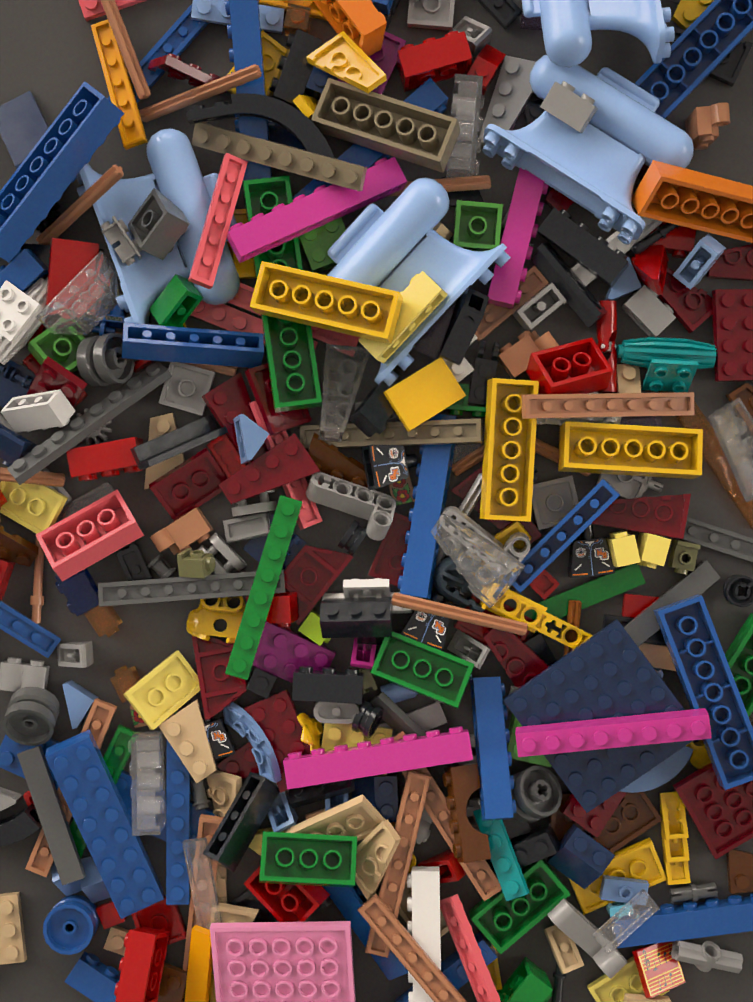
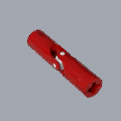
M602 300L599 303L605 308L607 313L596 322L597 345L601 352L611 353L607 361L612 367L613 373L608 388L599 390L598 393H617V345L615 342L617 335V301Z

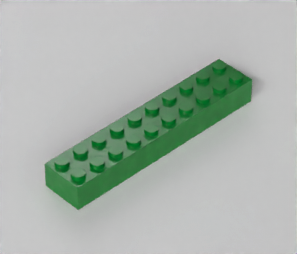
M289 176L243 181L248 222L259 213L265 215L272 212V209L279 204L286 206L293 202ZM298 237L253 257L256 281L262 261L303 270ZM261 314L275 413L321 407L322 398L311 326Z

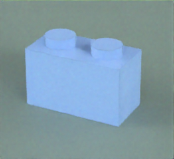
M707 234L699 240L673 276L691 290L701 281L726 247Z

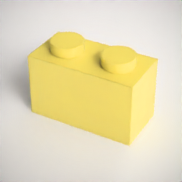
M616 531L609 533V538H605L613 566L621 567L641 562L635 535L627 534V531Z
M639 532L637 548L641 562L638 565L656 569L657 565L664 566L671 539Z

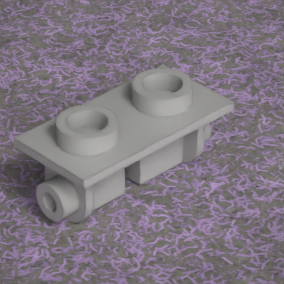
M112 216L113 223L110 224L107 221L102 224L101 228L103 230L101 232L111 245L118 241L121 243L114 250L122 260V263H126L129 266L135 262V256L139 260L141 259L140 252L142 250L135 239L131 241L126 234L129 230L123 220L117 221L115 216Z

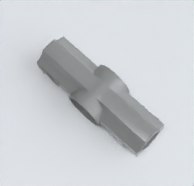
M679 940L674 941L672 944V959L694 964L700 971L709 972L714 968L739 974L742 970V954L720 949L712 941H705L700 945Z

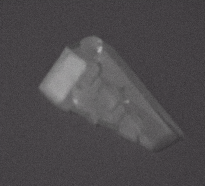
M446 514L440 516L431 531L444 553L449 555L457 566L455 569L459 575L462 574L468 582L470 591L489 608L513 585L525 567L506 550Z

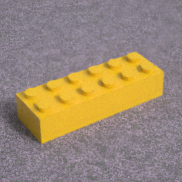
M262 261L250 308L257 314L392 344L403 297L397 291Z
M500 378L487 380L480 519L531 522L537 418L522 419V395L538 394L539 381Z
M565 421L560 426L558 471L695 479L702 475L703 429Z

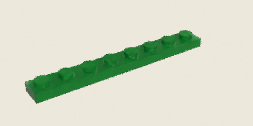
M280 495L225 674L245 680L249 678L302 507V501Z

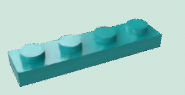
M481 808L474 810L473 814L480 832L488 835L491 862L506 901L528 895L530 892L503 820L482 821Z

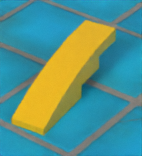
M677 792L659 793L665 875L667 877L666 884L691 883L687 843L689 835L685 806Z

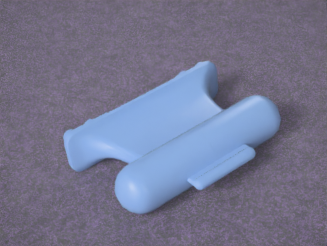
M522 0L523 14L526 18L541 17L546 54L550 61L558 66L570 68L582 63L588 57L592 49L590 30H614L635 36L647 47L654 64L661 63L662 58H670L671 46L670 43L666 42L674 41L675 31L673 26L667 27L666 22L671 20L670 7L662 8L660 0Z
M547 54L543 55L536 61L530 72L529 82L532 91L537 97L544 100L555 81L559 84L565 81L575 88L573 93L581 97L584 93L594 99L593 105L598 109L584 132L580 133L549 112L544 111L535 121L517 130H505L495 124H488L484 130L483 141L485 146L482 152L490 158H493L495 154L503 158L501 164L508 170H512L517 166L537 176L550 187L593 213L596 218L600 219L598 226L602 230L609 232L614 228L620 232L617 236L618 239L624 244H629L632 239H639L645 228L644 220L634 212L631 204L633 187L644 164L649 167L653 160L686 168L693 157L694 147L692 138L684 130L655 113L660 105L658 98L610 68L603 67L597 75H594L579 65L570 68L558 66L550 61Z
M163 129L151 136L146 152L153 173L136 178L120 179L93 204L100 227L107 221L112 224V216H115L117 221L122 219L129 230L126 234L131 241L135 238L128 223L153 188L157 189L177 206L190 223L186 232L180 236L173 250L166 255L164 260L142 250L140 252L141 259L139 260L135 256V262L129 266L126 263H122V260L114 250L121 243L118 241L111 245L104 236L123 295L116 297L117 303L121 310L124 309L126 313L130 312L131 314L130 317L124 318L125 323L149 324V308L174 275L177 274L186 279L189 278L218 178L217 173L202 176L190 140L184 133L175 129ZM89 163L84 165L77 174L76 179L79 184H84L77 188L79 197L102 176L94 171ZM234 214L230 227L237 224ZM227 238L213 287L208 289L193 283L195 288L204 297L202 301L207 304L220 305L227 303L235 297L240 287L239 275L227 245Z
M424 177L410 183L385 212L376 204H369L327 252L328 256L337 264L327 276L402 292L410 285V280L423 271L448 294L385 363L381 362L379 372L374 380L378 385L384 381L390 387L399 377L393 369L398 365L405 371L415 360L409 354L414 344L455 300L477 279L485 285L494 276L488 269L493 262L501 268L511 258L504 251L507 246L503 243L488 251H472L449 242L433 229L447 213L450 201L445 188L434 179Z

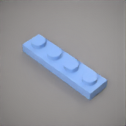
M193 0L191 20L222 25L231 24L230 15H226L225 0ZM259 5L261 31L281 34L284 8Z

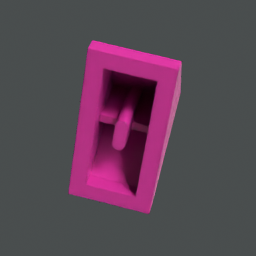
M354 638L350 666L372 669L376 645L358 644L357 638Z

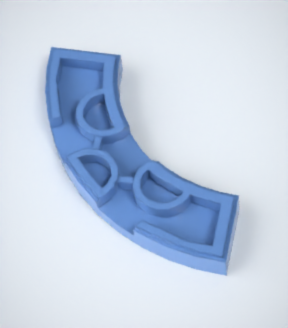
M232 702L223 709L224 723L236 730L242 738L246 736L253 746L251 751L258 765L260 776L274 783L282 780L280 768L268 738L258 723L243 708Z
M687 746L683 747L620 791L630 793L644 792L667 783L686 765L694 749Z

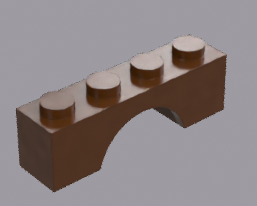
M477 763L444 767L445 773H443L442 778L443 784L447 787L448 791L446 806L451 812L452 820L449 821L451 834H454V857L461 863L491 859L488 835L475 830L469 823L466 814L469 797L481 787Z

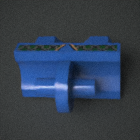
M94 302L93 313L83 312L82 318L86 320L87 325H95L92 326V332L99 333V336L116 333V328L123 329L125 310H121L118 304H112L110 314H103L104 305L100 302Z

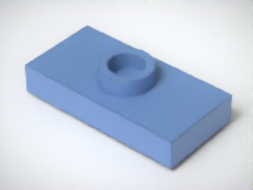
M603 875L599 897L601 900L645 905L649 883L647 880Z

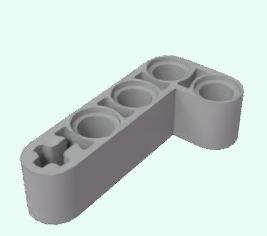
M321 472L311 476L306 490V496L312 502L368 520L366 533L371 539L380 541L385 538L393 521L396 501L392 496L375 490H368L367 487Z
M448 506L442 512V527L501 574H510L530 551L529 537L523 532L514 533L503 545L459 508ZM452 515H455V516H456V517H455V521H454V520H451L450 522L447 521V517H448V516H450V517H451ZM471 528L476 534L473 537H466L463 531ZM517 540H523L526 543L522 549L515 548L513 544ZM490 543L493 545V549L486 552L481 549V545ZM503 557H507L511 560V563L507 566H502L498 561Z
M565 898L547 914L562 932L594 959L596 964L610 979L628 963L613 942Z

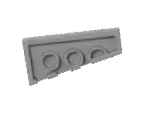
M505 55L478 139L479 145L485 146L483 141L484 130L488 124H495L505 130H513L516 120L524 112L528 100L534 93L529 81L530 72L536 63L535 61Z

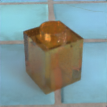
M288 3L284 22L286 36L290 33L293 34L297 29L309 34L312 20L310 7Z
M98 605L85 614L99 637L106 634L109 638L120 630L118 626L123 623L112 606L99 607Z
M124 665L115 670V675L110 678L122 703L127 701L123 694L141 680L135 666L128 668L127 665Z

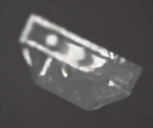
M100 251L36 318L52 334L88 335L118 304L116 297L119 296L118 274L115 265Z

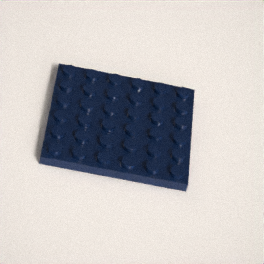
M618 619L504 698V702L522 726L685 710ZM693 740L547 754L544 756L586 813H588Z

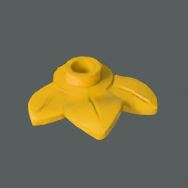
M300 713L297 719L303 727L301 741L310 745V751L321 748L322 724L315 718H310L307 714Z

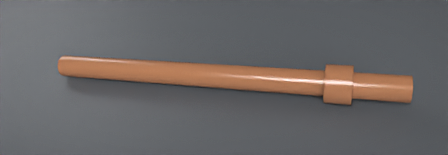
M36 537L35 545L39 549L34 564L33 595L30 596V605H32V620L36 623H41L42 605H44V596H42L44 551Z

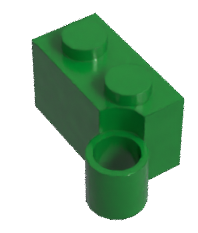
M175 274L149 310L161 326L184 327L183 324L204 297L192 282Z

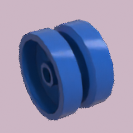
M70 895L56 903L48 913L43 924V935L50 948L65 955L76 954L86 948L99 928L100 919L96 911V905L82 895Z

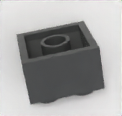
M153 188L128 223V226L141 250L164 260L166 255L173 250L180 236L186 232L190 223L177 206L157 189Z

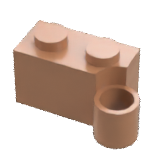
M716 103L711 106L696 107L685 120L686 133L692 138L695 150L707 149L719 136L718 127L730 124L729 103Z
M526 330L517 337L519 339L517 343L511 345L509 342L499 349L501 354L498 355L497 359L510 378L514 379L527 370L531 353L559 345L549 331L539 337L535 330L533 332Z
M196 507L167 527L153 534L150 539L159 552L170 548L173 555H176L187 548H191L190 545L196 541L201 544L211 537L209 533L213 531V528L200 508Z

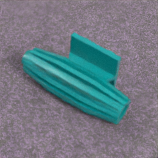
M645 337L623 340L622 344H618L617 358H620L622 363L648 369L642 390L675 393L688 392L696 370L713 368L715 365L716 346L680 338Z

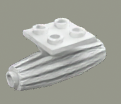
M48 277L46 280L40 278L25 293L7 280L1 286L0 363L3 365L27 344L47 318L51 310L45 308Z

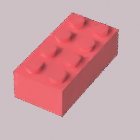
M118 489L36 534L52 569L62 582L144 536Z

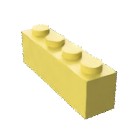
M423 271L415 275L410 280V285L400 292L403 302L392 344L365 338L358 340L375 359L382 363H385L448 296Z

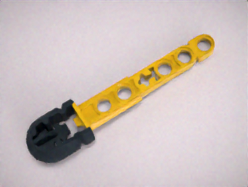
M449 556L443 559L435 569L433 581L438 593L463 608L469 606L470 610L483 612L486 609L500 617L527 623L528 631L532 633L538 631L572 649H575L593 636L546 612V607L498 584V573L492 570L486 571L484 566L468 558ZM457 566L462 567L464 572L469 575L467 577L462 575L461 569L457 568ZM471 572L479 575L485 581H490L488 587H483L479 594L482 596L479 604L471 597L466 598L460 595L459 591L454 587L455 585L461 587L462 593L466 591L472 592L477 583L473 581ZM508 599H513L516 602V608L508 612L504 609V602ZM529 609H533L537 613L536 619L532 622L524 619V614ZM552 620H555L554 624L562 629L560 637H557L559 632L554 629L547 631L548 628L545 626V623H551ZM569 630L577 632V639L573 642H568L565 639V634Z

